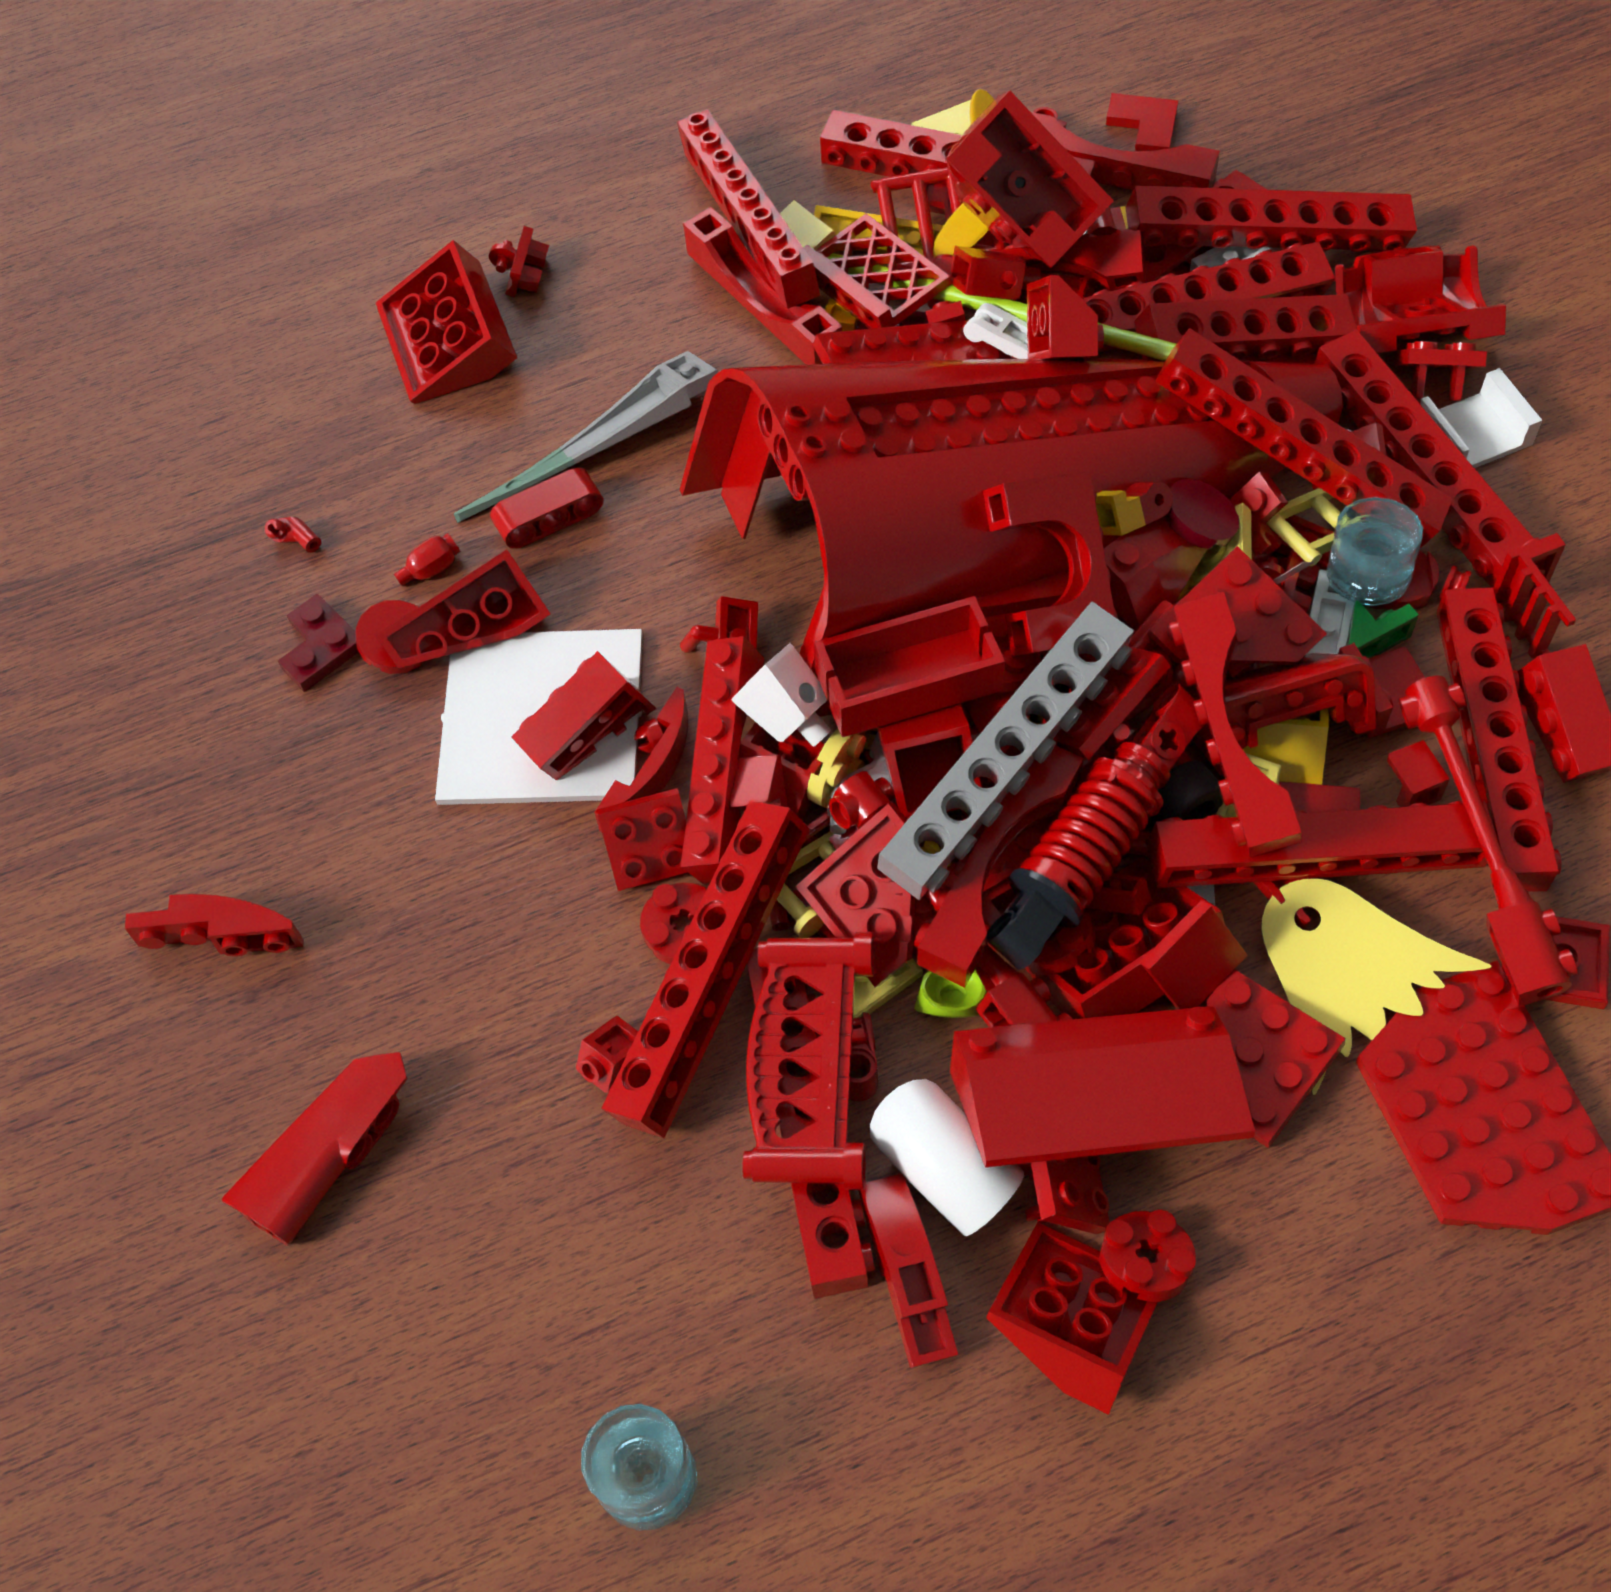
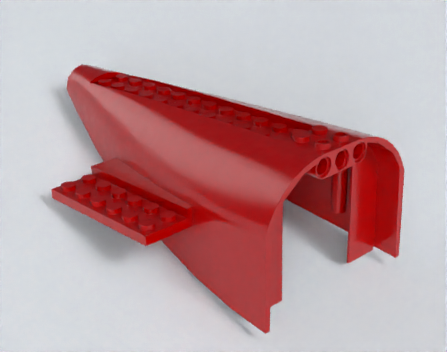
M969 320L819 333L815 336L813 346L823 364L742 367L721 370L708 382L679 490L682 496L722 488L721 496L742 539H746L764 479L782 476L795 500H810L815 516L824 570V587L799 654L816 677L814 641L975 596L988 623V632L992 631L1005 659L1003 691L997 692L1000 694L1017 691L1050 651L1012 657L1005 615L1049 607L1054 604L1066 589L1069 579V563L1061 543L1055 536L1044 529L1022 527L990 532L983 490L1003 483L1090 471L1096 493L1101 491L1126 492L1132 484L1137 482H1163L1171 488L1176 481L1194 479L1215 487L1230 499L1258 472H1267L1272 478L1286 468V466L1156 383L1155 380L1165 363L1163 360L1017 359L982 340L980 342L968 340L964 335L963 328ZM1241 361L1338 424L1343 408L1341 387L1335 372L1326 365ZM1104 535L1103 548L1120 537V535ZM1117 613V615H1118V620H1120L1122 623H1124V624L1127 625L1129 628H1131V627L1124 621V619ZM1083 653L1079 655L1086 662H1096V658L1090 654ZM829 700L815 711L819 717L832 714Z

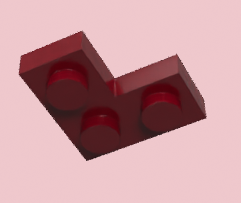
M318 593L286 615L290 624L306 640L279 659L278 663L281 669L303 692L310 689L358 653L356 631Z

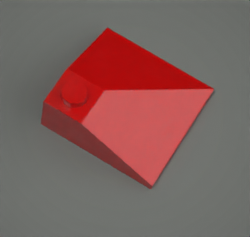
M1037 1222L990 1307L986 1318L1063 1393L1109 1415L1158 1302L1137 1299L1138 1293L1131 1292L1125 1287L1123 1292L1109 1282L1103 1273L1099 1259L1100 1251Z

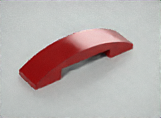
M676 687L658 714L657 721L662 729L663 736L631 785L628 786L615 780L597 809L662 792L677 768L688 734V709L684 689ZM595 810L594 813L599 827V831L602 833L597 812Z

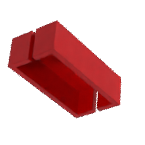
M975 596L814 641L815 672L825 697L830 702V709L842 738L1003 691L1005 659L992 631L988 632V623Z

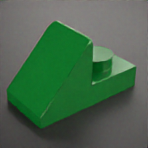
M1356 600L1353 606L1346 646L1355 643L1362 656L1367 658L1377 656L1411 638L1419 614L1410 604H1407L1396 611L1388 610L1375 620L1366 608Z

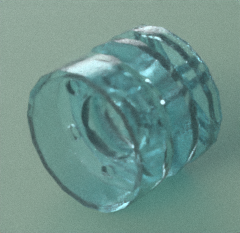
M1372 497L1359 499L1347 505L1337 518L1326 575L1331 587L1341 597L1354 603L1358 600L1363 605L1376 606L1388 604L1402 597L1410 586L1415 560L1417 559L1422 541L1423 527L1418 516L1406 505L1392 499Z
M644 1404L623 1405L604 1414L588 1432L581 1450V1472L590 1492L603 1506L605 1511L620 1525L638 1531L659 1529L676 1520L690 1504L697 1485L696 1462L676 1424L661 1410ZM646 1466H650L653 1474H645L643 1481L639 1482L635 1475L643 1474Z

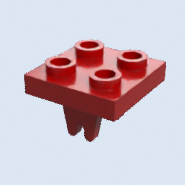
M1415 341L1414 343H1407V349L1396 351L1395 366L1413 367L1412 395L1416 400L1423 398L1427 367L1451 368L1449 401H1461L1465 369L1486 367L1487 351H1476V343L1445 344L1444 350L1437 349L1438 342Z
M677 788L596 810L618 891L687 873L681 867L686 818Z
M1099 1155L1023 1163L1019 1166L1024 1171V1177L1029 1175V1179L1034 1180L1038 1201L1037 1205L1025 1210L1026 1221L1037 1219V1222L1040 1224L1050 1222L1096 1235L1106 1231V1227L1110 1223L1108 1216L1109 1201L1103 1191L1099 1171Z

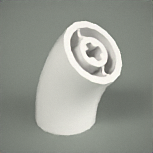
M927 1079L912 1080L897 1087L884 1098L874 1112L870 1123V1137L874 1144L907 1180L964 1236L975 1233L990 1221L1012 1197L1024 1178V1171L1017 1164L985 1168L965 1113L932 1081Z

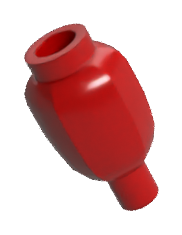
M449 533L442 537L439 535L431 536L409 553L406 558V566L393 575L402 587L414 578L428 580L449 568L455 561V555L461 551Z

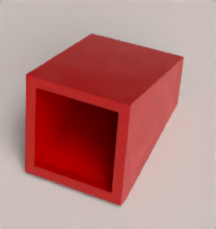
M960 703L878 727L896 804L907 820L973 743L969 723ZM980 777L975 778L974 782L976 785L982 788ZM957 808L950 809V810H948L947 812L953 811V810H958V809H957Z

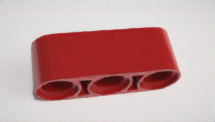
M573 468L498 502L492 508L490 518L507 547L518 549L592 516L601 509L604 498L585 469Z

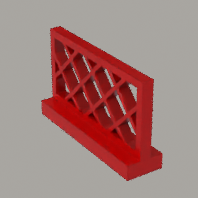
M867 213L816 250L808 244L803 247L814 262L819 289L869 329L896 326L952 284L951 278L947 273ZM867 228L872 231L871 237L855 239L858 234ZM877 247H893L892 253L875 254ZM869 248L867 255L851 257L853 250ZM836 251H844L843 258H827ZM897 263H914L913 269L896 270ZM889 264L888 271L872 273L873 265ZM865 266L863 274H848L849 268ZM918 279H935L928 286L917 287ZM910 280L908 288L892 289L894 281ZM886 282L884 290H868L869 284ZM907 299L904 304L895 310L889 307L890 300Z

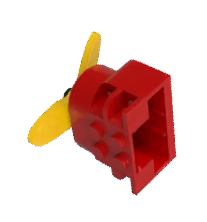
M978 89L972 95L970 102L971 126L959 137L958 142L951 148L945 159L948 170L951 173L953 187L963 203L949 217L934 242V258L942 254L953 255L955 246L972 247L989 230L1000 242H1006L1015 248L1022 247L1029 256L1035 260L1043 261L1049 268H1052L1114 200L1011 90L997 96L994 100L987 91Z

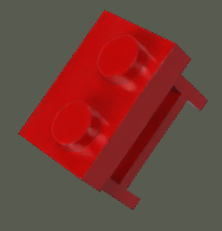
M1558 533L1542 539L1539 537L1533 538L1521 547L1507 552L1493 587L1497 603L1500 602L1504 607V621L1513 620L1517 625L1514 634L1518 640L1524 638L1528 640L1531 646L1527 653L1531 658L1551 653L1548 647L1561 620L1567 627L1574 625L1576 618L1549 583L1566 546ZM1530 598V600H1529V602H1528V604H1527V606H1526V609H1525L1524 613L1522 614L1521 612H1522V610H1523V608H1524V605H1525L1527 599ZM1547 602H1549L1551 606H1548L1537 632H1535Z

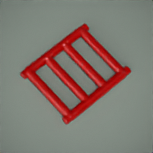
M948 167L872 180L870 185L873 193L878 195L882 225L897 237L899 235L891 191L912 188L923 256L928 260L934 259L935 236L926 186L947 182L952 214L963 203L953 187ZM991 233L994 247L985 248V250H1003L1009 245L1006 242H1000ZM892 246L886 247L887 253H892ZM897 263L896 270L913 269L914 263Z

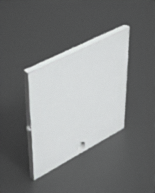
M642 629L524 632L517 637L450 654L445 709L441 715L443 729L435 796L437 805L602 801L615 780L630 786L636 777L638 739L634 740V735L638 728L639 717L642 716V711L624 723L627 728L625 732L618 737L613 732L608 734L594 745L597 752L558 780L553 779L542 771L511 736L519 729L521 723L527 717L536 713L548 701L550 694L556 688L563 686L576 673L577 668L584 660L591 658L597 651L640 690Z

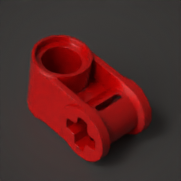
M869 1011L862 1012L861 1017L853 1018L851 1072L854 1070L868 1072L862 1078L850 1077L849 1099L853 1101L870 1099L878 1089L876 1046Z

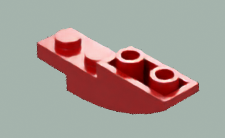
M169 895L168 910L126 913L125 930L138 947L147 949H159L164 947L165 944L185 943L188 945H201L206 943V941H211L220 954L238 957L253 951L266 950L272 953H282L289 950V948L303 947L304 942L293 921L276 911L252 902L218 895Z
M903 1174L866 1182L865 1189L858 1191L881 1276H885L910 1368L957 1356L958 1351L945 1309L948 1303L922 1221Z

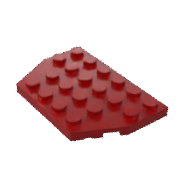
M1496 960L1488 963L1492 965L1491 968L1465 971L1441 980L1445 985L1444 988H1418L1415 993L1421 1003L1423 1015L1411 1016L1397 1012L1358 1055L1355 1063L1440 1224L1454 1226L1474 1224L1483 1229L1500 1230L1501 1227L1531 1230L1532 1234L1549 1235L1611 1211V1154L1524 1005L1518 1006L1506 974L1499 961Z

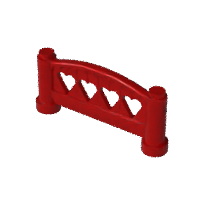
M855 932L854 938H768L767 941H759L758 965L760 968H767L768 974L756 1003L747 1046V1098L756 1147H753L752 1151H744L743 1178L752 1179L753 1182L838 1183L844 1184L845 1190H864L867 1169L865 1143L847 1142L855 976H874V933ZM792 979H799L823 994L797 1010L791 1011L784 1007L786 999L790 996L785 990V986ZM789 1020H797L821 1035L794 1052H786L781 1048L783 1041L787 1038V1035L783 1032V1026ZM786 1062H795L818 1077V1079L790 1095H784L779 1092V1085L784 1080V1077L780 1074V1068ZM791 1104L816 1120V1122L789 1138H780L776 1135V1129L781 1124L777 1111L782 1105Z

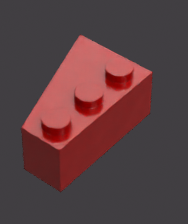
M1582 644L1539 655L1518 670L1520 679L1518 696L1522 704L1526 706L1528 716L1563 783L1611 771V713L1587 645Z
M597 651L591 658L584 660L579 665L576 673L563 686L556 688L550 694L548 701L536 713L527 717L521 723L519 729L511 738L542 771L553 779L558 780L597 752L594 747L597 742L611 732L618 737L627 730L624 723L641 711L648 715L657 708L624 674Z

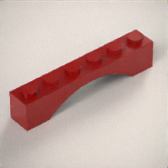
M1031 112L1073 157L1095 161L1094 180L1097 183L1133 190L1135 186L1212 188L1220 154L1219 150L1190 144L1156 151L1111 149L1093 144L1076 136L1064 128L1053 116Z
M712 207L684 222L687 254L805 364H823L813 346L815 336L819 333L843 331L842 325L820 305L801 303L787 309L759 265L741 242L733 226Z
M1119 229L1113 232V234L1102 236L1083 234L1052 268H1049L1043 261L1035 260L1029 256L1022 247L1015 248L1013 245H1009L1003 250L994 251L1015 255L1026 262V267L1040 269L1041 273H1061L1088 277L1090 281L1096 282L1111 291L1125 288L1137 281L1146 283L1144 243L1140 230ZM942 254L929 260L950 276L953 255ZM932 298L927 302L929 309H932L935 304L942 301ZM963 307V310H964V311L970 309V308Z
M1224 591L1173 606L1176 621L1169 623L1175 647L1183 645L1188 660L1181 661L1186 683L1188 686L1196 684L1200 699L1193 701L1200 726L1208 724L1213 738L1205 741L1213 766L1221 764L1225 779L1218 781L1225 806L1233 804L1238 820L1231 821V827L1237 846L1246 845L1249 856L1253 857L1301 843L1302 832L1289 792L1270 780L1250 761L1238 744L1227 719L1224 705V685L1229 662L1237 646V631Z
M744 636L707 641L681 867L703 885L710 884L720 859L725 853L740 820L739 807H730L729 801L738 766L741 737L747 714L731 699L764 666V657Z
M1055 745L1052 752L1041 764L1035 760L1028 768L1027 772L1030 776L1016 795L1009 792L1000 802L1004 808L990 827H986L984 824L980 826L974 836L978 841L974 849L962 860L959 859L954 875L958 877L952 888L945 886L937 898L934 910L937 911L935 918L931 924L924 922L917 933L914 941V946L918 948L917 965L964 988L966 987L985 953L987 932L982 915V894L992 866L1004 849L1023 831L1045 818L1058 814L1065 807L1080 780L1084 758Z

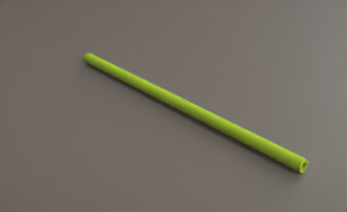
M832 253L827 258H843V255ZM873 265L872 273L888 271L889 267ZM865 266L849 268L848 274H863ZM930 278L918 279L917 287L928 286L935 280ZM910 280L893 282V288L896 289L908 288L910 285ZM952 284L933 298L940 301H952L953 303L961 301L963 307L978 310L984 303H989L1027 322V304L1010 299L965 295ZM1102 324L1104 329L1103 345L1163 361L1167 360L1170 352L1176 345V343Z

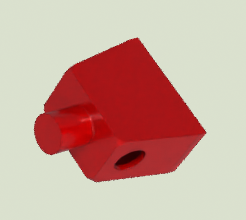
M955 246L950 278L952 285L965 295L1019 300L1021 290H1027L1028 283L1041 279L1040 269L1026 267V262L1012 254Z

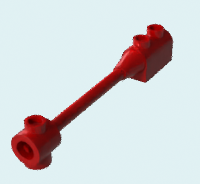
M1436 675L1420 679L1406 689L1405 696L1398 698L1400 710L1409 730L1418 727L1423 733H1435L1491 870V883L1499 910L1487 913V930L1518 1006L1527 1005L1561 994L1572 986L1570 977L1578 974L1577 967L1570 950L1558 951L1553 936L1561 934V930L1552 909L1541 910L1539 903L1532 899L1516 873L1508 866L1452 730V726L1461 716L1458 709L1466 707L1462 690L1458 683L1448 686L1446 678Z
M867 771L859 772L848 778L835 791L833 798L829 801L831 815L841 828L848 829L855 825L859 830L884 806L891 803L890 801L894 799V790L886 778L880 777L874 781ZM941 888L935 893L928 889L924 894L933 907H935L937 898L942 891ZM986 945L985 953L975 970L987 993L976 1008V1011L989 1028L1073 1019L1067 1013H1061L1056 1016L1046 1002L1050 1000L1051 994L1043 980L1034 978L1029 981L1023 972L1019 973L992 948Z

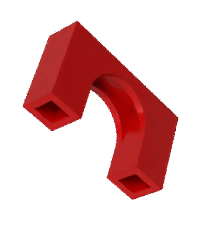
M1090 471L1003 483L983 490L990 532L1022 527L1044 529L1055 536L1061 543L1069 563V579L1066 589L1054 604L1049 607L1005 615L1012 657L1051 650L1091 602H1094L1118 619L1110 589L1111 574L1106 566L1103 548L1104 534L1098 520L1096 508L1097 494L1092 484Z

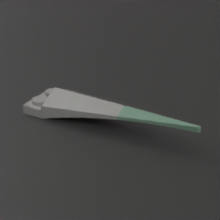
M689 351L656 366L610 409L557 450L512 480L455 512L454 516L457 523L684 411L692 405L690 398H698L705 395L708 382L718 373L717 369Z

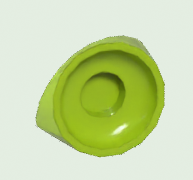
M976 970L965 988L928 971L923 976L914 1009L918 1012L937 1017L980 1016L976 1008L987 991Z

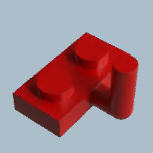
M721 596L716 601L715 627L693 626L681 640V650L685 653H691L701 641L707 642L744 636L757 649L758 602Z

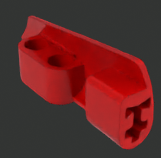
M386 1053L354 1059L222 1197V1202L239 1211L254 1226L282 1244L289 1246L317 1209L316 1206L345 1168L352 1170L360 1165L394 1120L400 1105L396 1094L408 1079L401 1053Z

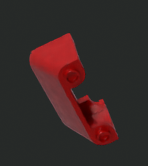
M1319 652L1305 655L1294 666L1277 665L1276 663L1245 672L1234 679L1231 676L1225 680L1224 705L1227 719L1242 749L1246 746H1249L1250 749L1258 747V728L1329 708V715L1336 723L1342 722L1344 719L1347 720L1349 727L1356 735L1376 729L1374 672L1362 658L1357 656ZM1197 687L1188 691L1196 700L1200 699ZM1205 724L1194 735L1192 740L1211 763L1205 741L1213 738L1209 725ZM1221 764L1213 766L1220 775L1224 774Z

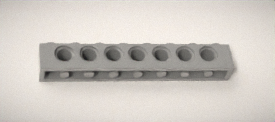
M1091 602L880 852L877 869L918 900L923 897L928 889L935 893L950 873L946 869L955 857L962 860L976 843L977 838L973 836L982 824L990 827L1004 808L1000 802L1009 792L1016 795L1027 782L1030 776L1027 770L1036 760L1041 764L1049 756L1056 745V742L1052 740L1061 729L1068 732L1082 713L1078 709L1086 698L1093 701L1100 694L1108 681L1104 678L1112 667L1118 671L1124 665L1133 651L1128 645L1134 630L1094 602ZM1083 653L1090 654L1097 661L1086 662L1079 655ZM1053 685H1067L1072 692L1060 693ZM1032 714L1040 715L1047 723L1042 725L1034 724L1028 720L1027 716ZM1011 745L1016 747L1021 754L1018 756H1008L1000 748ZM977 777H987L993 781L995 786L992 788H981L976 785L974 779ZM954 808L961 809L966 812L969 818L963 821H956L951 819L946 812ZM924 841H934L940 845L942 850L935 854H929L924 852L919 844Z

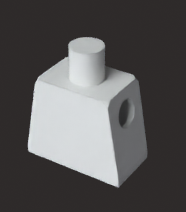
M791 643L769 660L731 699L740 709L780 742H783L797 729L814 747L832 731L815 712L827 701L821 684Z

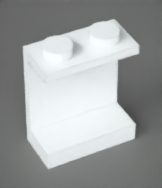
M1500 368L1486 374L1479 394L1438 409L1428 396L1422 398L1420 405L1474 468L1532 446L1542 423V419Z

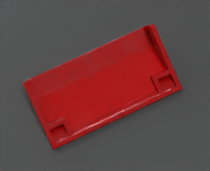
M1214 1006L954 1031L950 1074L985 1168L1254 1138L1255 1128L1230 1035Z

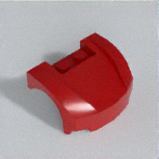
M1439 245L1394 249L1356 257L1354 267L1344 270V264L1336 265L1335 267L1336 295H1348L1356 329L1376 353L1397 351V338L1414 339L1420 336V332L1433 331L1436 334H1449L1455 332L1457 327L1469 340L1505 335L1506 305H1486L1479 284L1478 248L1474 245L1468 246L1465 249V254H1443L1442 248Z

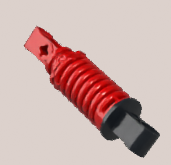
M1180 684L1171 686L1157 699L1152 707V711L1133 734L1130 741L1121 743L1115 750L1114 759L1099 757L1094 761L1085 782L1077 787L1075 794L1067 801L1066 807L1060 810L1057 819L1049 825L1048 831L1041 836L1038 845L1032 848L1029 858L1024 860L1018 869H1015L1009 876V885L1016 896L1004 913L989 928L986 941L1018 970L1026 968L1039 956L1045 946V942L1057 926L1076 928L1083 919L1084 907L1091 905L1094 894L1100 892L1103 888V881L1111 877L1112 868L1117 867L1121 863L1122 855L1128 853L1131 843L1135 842L1139 837L1140 831L1146 828L1148 818L1157 815L1163 806L1162 796L1157 790L1163 788L1169 781V770L1184 752L1194 735L1204 726H1200L1193 701L1196 699Z

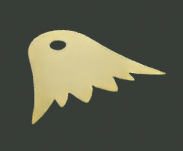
M1301 879L1290 882L1279 889L1286 901L1280 904L1272 895L1265 906L1262 917L1264 944L1286 992L1289 1003L1346 1038L1345 1046L1341 1050L1345 1057L1350 1055L1352 1046L1350 1027H1354L1373 1040L1386 1025L1383 1007L1406 1015H1423L1421 1003L1411 983L1428 988H1444V983L1433 971L1461 972L1483 970L1492 967L1488 963L1457 952L1423 936L1385 914L1355 892L1329 880ZM1302 907H1312L1321 916L1320 925L1311 931L1302 930L1295 923V913ZM1325 1073L1312 1089L1313 1095L1317 1093Z

